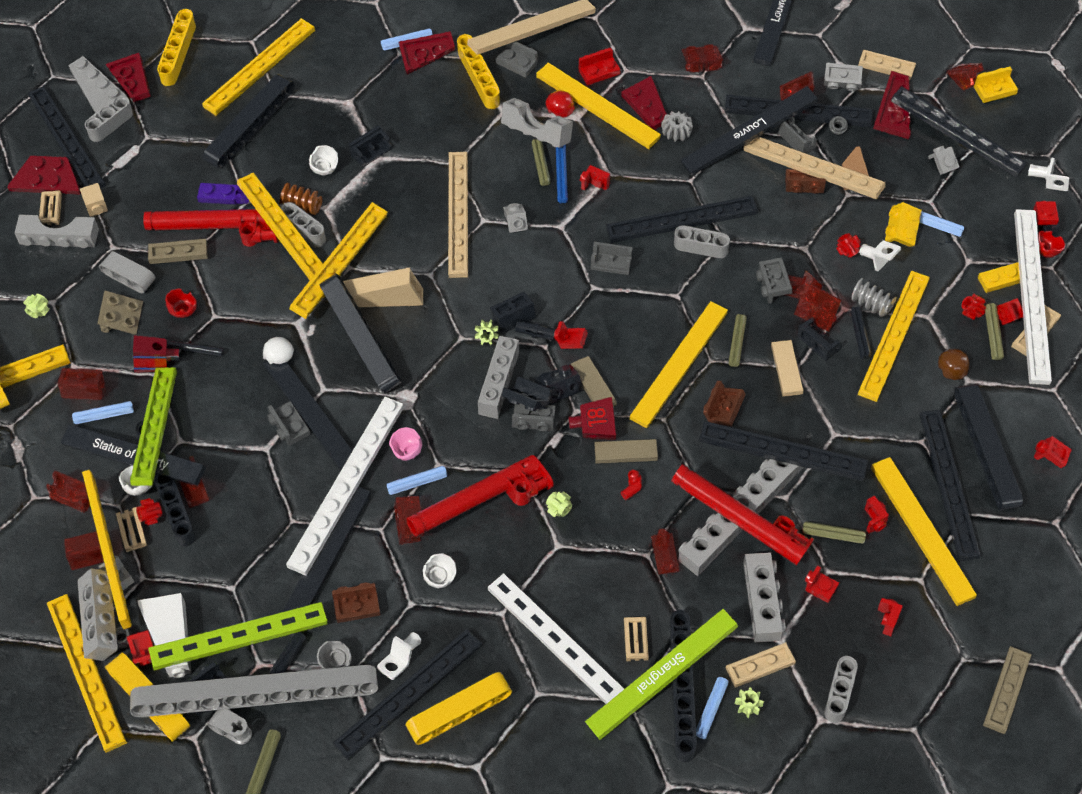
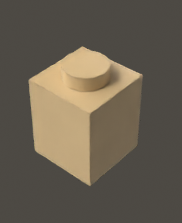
M98 183L80 188L90 217L108 211Z

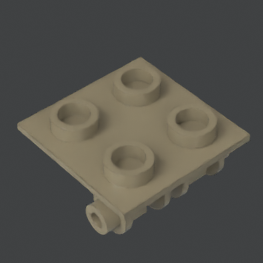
M104 291L97 322L100 325L101 331L108 333L113 328L136 335L143 301Z

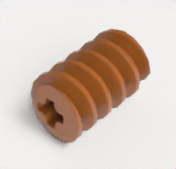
M287 182L281 191L280 204L293 203L306 213H311L312 215H316L322 205V196L318 197L317 191H314L311 195V189L309 188L304 193V187L302 186L297 191V185L294 184L290 189V183Z

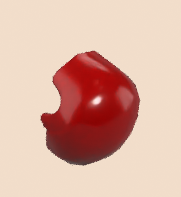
M557 90L546 99V107L550 114L552 112L556 116L564 118L571 115L575 109L572 96L566 91Z
M1053 231L1038 232L1039 254L1045 258H1053L1065 249L1063 238L1061 236L1054 237L1052 235Z
M181 288L171 290L166 295V307L171 315L178 318H186L191 316L196 310L197 301L191 292L186 294Z

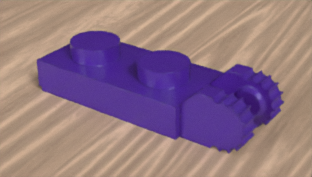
M200 183L197 195L198 202L233 205L250 202L237 185Z

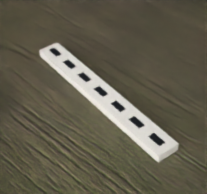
M504 573L488 586V591L605 704L624 690L618 682Z

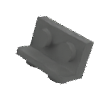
M515 41L506 44L504 50L497 56L496 63L526 78L538 64L537 51Z
M782 257L759 262V270H756L758 282L761 281L762 296L767 298L768 304L772 303L773 297L792 293V287Z
M291 401L276 409L272 405L268 406L269 414L267 418L272 426L276 425L278 428L276 432L281 441L285 440L288 446L310 435L309 429Z
M515 404L514 414H512L513 428L553 431L555 406L548 405L547 409H537L534 412L525 409L523 404Z

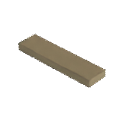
M1010 646L983 726L1003 734L1006 733L1032 654Z

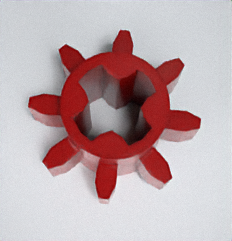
M847 233L837 240L838 247L836 249L840 256L844 254L847 257H852L860 250L861 241L857 235L852 236L850 233Z
M973 294L972 297H966L961 304L962 309H964L962 314L972 320L975 317L983 316L986 309L984 305L986 300L976 294Z
M150 498L141 500V505L136 507L139 521H144L147 525L158 523L157 518L162 516L159 502H154Z

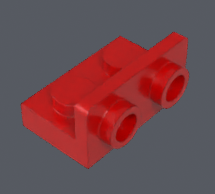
M612 48L579 58V72L587 85L620 75V68L613 58Z

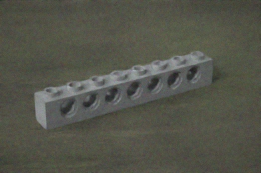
M766 459L760 466V470L757 473H752L743 487L739 486L736 489L733 498L759 514L804 467ZM764 478H770L772 481H767ZM756 491V492H758L759 494L756 495V494H753V493H751V492ZM713 513L707 519L706 525L703 528L699 527L694 532L693 538L689 542H684L678 550V561L696 576H699L743 530L732 522H726L724 520L726 518L719 513L716 515ZM710 533H717L719 536H712ZM697 547H704L705 550H698Z

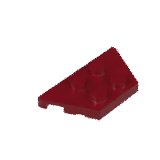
M30 156L7 187L11 192L42 193L61 191L62 194H81L67 157Z

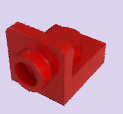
M590 165L587 171H583L580 176L581 189L586 190L588 185L592 184L597 188L607 190L610 186V173Z
M1051 436L1038 442L1034 458L1039 460L1045 457L1059 468H1062L1067 464L1071 449Z
M817 565L814 572L810 570L805 578V582H807L805 591L829 603L838 588L839 582L820 573L821 567Z
M881 598L878 611L885 613L881 623L885 626L883 634L890 637L902 609V605L892 599Z

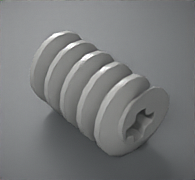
M861 278L854 287L851 300L853 302L858 301L860 306L865 304L867 310L872 308L873 313L879 311V316L884 317L892 309L897 297L895 296L890 300V293L882 296L883 289L876 292V285L870 289V282L868 281L863 285V278Z

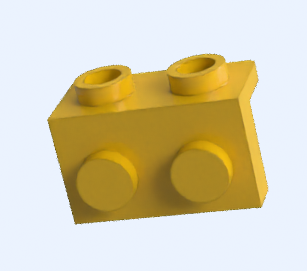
M1011 67L999 68L977 76L974 88L983 103L1017 94L1018 88L1010 77Z
M904 202L892 206L889 212L888 226L885 231V241H897L909 247L915 246L922 210Z

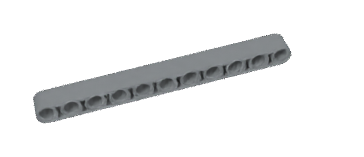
M360 665L141 686L132 689L130 693V713L135 717H150L371 695L378 690L377 673L374 666Z

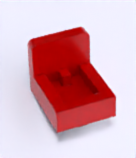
M1055 201L1035 203L1033 210L1036 211L1038 225L1058 224L1059 217Z
M1018 298L997 306L998 317L1002 325L1023 317V310Z
M560 321L554 332V337L561 349L583 348L588 332L586 328H567L564 321Z
M875 496L867 499L865 510L872 520L869 521L866 531L870 534L873 531L879 532L886 527L889 514L886 512L885 505L878 501Z
M149 629L128 635L127 640L132 653L133 663H139L140 666L151 663L148 648L154 645Z

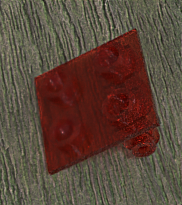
M708 44L704 47L688 46L686 49H681L687 62L685 69L690 73L699 72V69L702 72L703 63L705 71H708V62L709 71L722 68L723 58L717 46Z
M806 282L794 314L806 321L813 317L816 326L829 332L832 324L837 320L838 316H836L842 300Z

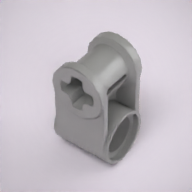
M230 709L217 710L207 723L208 727L214 732L225 736L239 745L248 743L252 737V731L248 727L246 720L233 713Z

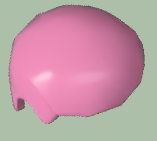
M404 427L392 434L389 445L398 459L408 461L420 454L422 440L414 429Z

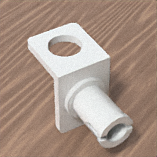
M1055 158L1051 159L1048 167L1030 165L1028 176L1045 178L1046 188L1068 191L1069 177L1053 175ZM1060 180L1064 182V185H1056L1054 181Z
M883 240L876 248L863 244L859 253L861 256L873 259L875 271H879L888 260L890 261L901 250V247ZM887 248H891L893 251L888 254Z
M412 632L404 641L395 636L390 654L377 665V669L391 680H394L409 666L412 650L421 644L419 635ZM387 663H394L398 669L389 671L385 665Z

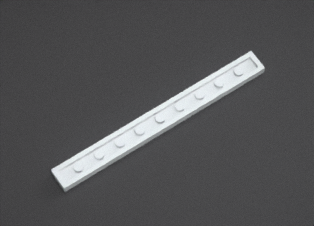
M1016 209L1014 218L1029 384L1049 385L1052 380L1036 211Z
M384 397L288 560L287 568L305 576L308 574L404 408L402 403Z

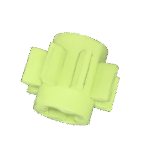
M40 294L28 296L24 301L26 305L25 312L33 318L45 316L50 310L47 307L48 300Z
M481 320V326H475V330L479 332L475 334V339L480 338L482 345L484 342H489L491 345L493 338L498 339V334L495 333L498 330V326H493L492 320L489 322ZM483 330H486L487 332H490V334L487 335L486 332L483 333Z
M564 491L562 493L553 492L546 501L549 508L547 512L553 517L566 516L572 508L571 497Z
M751 687L745 692L740 690V698L735 699V704L740 705L738 713L743 712L748 718L753 713L758 715L760 711L758 707H763L764 701L759 700L760 692L752 691Z

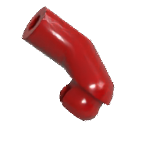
M631 470L628 473L629 486L620 492L625 500H628L642 488V477L637 470Z

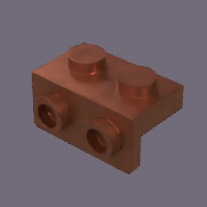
M786 169V192L824 193L826 179L817 178L795 169Z
M717 381L711 391L707 404L704 406L703 413L708 422L732 427L746 395L744 390L725 388L722 381Z
M361 583L355 587L344 586L332 591L337 623L380 616L375 583Z

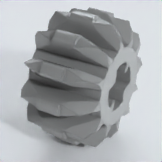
M671 111L670 115H665L661 125L663 135L667 136L668 140L674 139L675 142L677 139L683 141L685 138H689L693 130L691 117H687L686 113L681 114L680 111L677 113Z

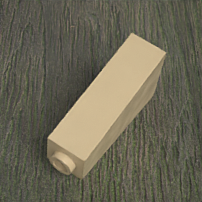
M410 267L343 281L358 307L423 305V287Z

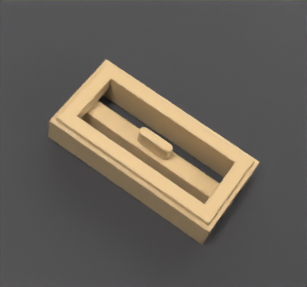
M61 191L41 193L39 219L43 225L44 223L59 225L62 201ZM47 196H50L48 218H45ZM54 196H56L55 212L53 217Z
M136 507L132 508V511L125 510L123 514H120V512L116 513L126 552L147 546L142 524L137 517ZM132 516L135 517L141 539L140 543H137L131 521ZM123 519L127 520L133 543L131 546H129Z
M646 617L624 618L626 661H631V659H635V661L640 659L648 660ZM637 622H641L643 653H639ZM629 623H633L634 653L630 651Z

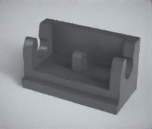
M794 117L790 118L788 122L786 120L780 124L778 134L795 150L807 154L816 149L817 139L814 136L810 139L794 124Z
M594 242L591 270L629 275L632 247Z

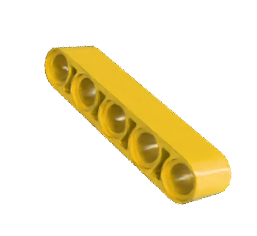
M182 9L177 13L157 68L161 83L165 86H171L176 83L196 29L193 13L189 9Z
M468 34L460 35L457 39L458 55L485 107L495 109L500 105L499 88L482 55H477L467 45L468 39L472 37Z
M123 652L105 666L108 673L129 696L132 689L136 687L153 685ZM181 714L150 716V719L172 742L190 727Z
M497 672L409 719L405 725L415 743L420 745L505 700L512 694V690L502 673Z

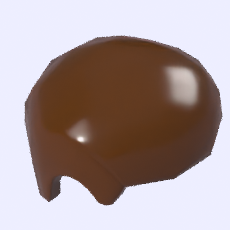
M947 349L940 354L938 367L942 370L945 378L952 380L962 379L968 374L969 358L966 353L959 349Z

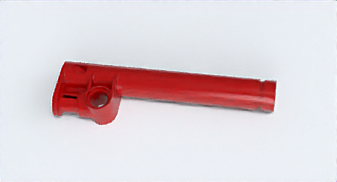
M256 209L144 212L145 230L239 228L242 243L248 247L254 246L263 240H274V243L279 241Z
M530 455L407 517V524L412 534L419 536L424 531H429L503 492H506L515 504L523 506L529 503L530 498L538 495L539 491L545 488H553V480L536 456Z
M684 464L680 466L671 482L681 486L680 488L795 565L799 563L814 541V538L808 539L800 534L790 518L779 516L772 524L693 470H689Z

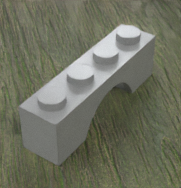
M516 98L503 102L501 123L507 125L510 129H517L525 135L536 137L537 140L548 142L554 147H562L571 142L573 121L556 116L542 124L534 118L528 103Z
M19 215L15 235L19 244L26 246L42 245L86 248L95 247L99 228L94 217H75L70 224L64 227L49 228L41 223L38 215Z

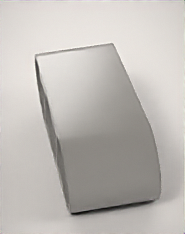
M126 96L116 97L87 119L85 127L92 141L98 142L103 140L132 117L133 111L130 101Z
M284 203L280 207L308 244L318 248L326 243L324 227L321 223L293 203Z
M679 226L675 230L674 246L677 250L715 258H724L728 255L730 238L724 233L689 226Z
M113 251L99 265L100 270L105 275L139 293H144L156 279L155 275L147 268Z
M850 656L841 657L834 672L824 711L826 719L832 723L841 722L848 707L857 672V662ZM841 667H847L851 672H845ZM836 687H843L846 692H839ZM831 707H838L841 712H834Z

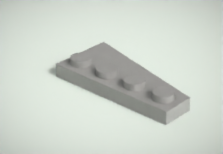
M82 56L68 65L95 113L116 97L126 96L85 57Z

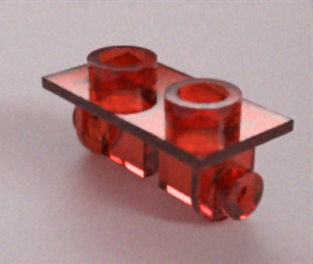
M659 529L657 535L651 536L658 575L679 572L673 535L667 532L666 529Z

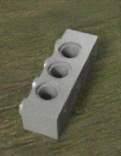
M499 336L478 399L479 415L499 418L505 399L504 396H501L503 388H508L519 355V340Z
M771 552L745 554L743 565L754 642L780 641L782 633L786 631L785 620L780 617L783 607L782 600L777 597L780 587L779 580H775L774 573L777 572L776 561L772 560ZM763 575L767 579H760L757 576ZM760 595H767L769 599H763ZM763 615H770L772 619H766Z
M91 568L78 579L84 658L104 661L118 650L113 597L107 571Z

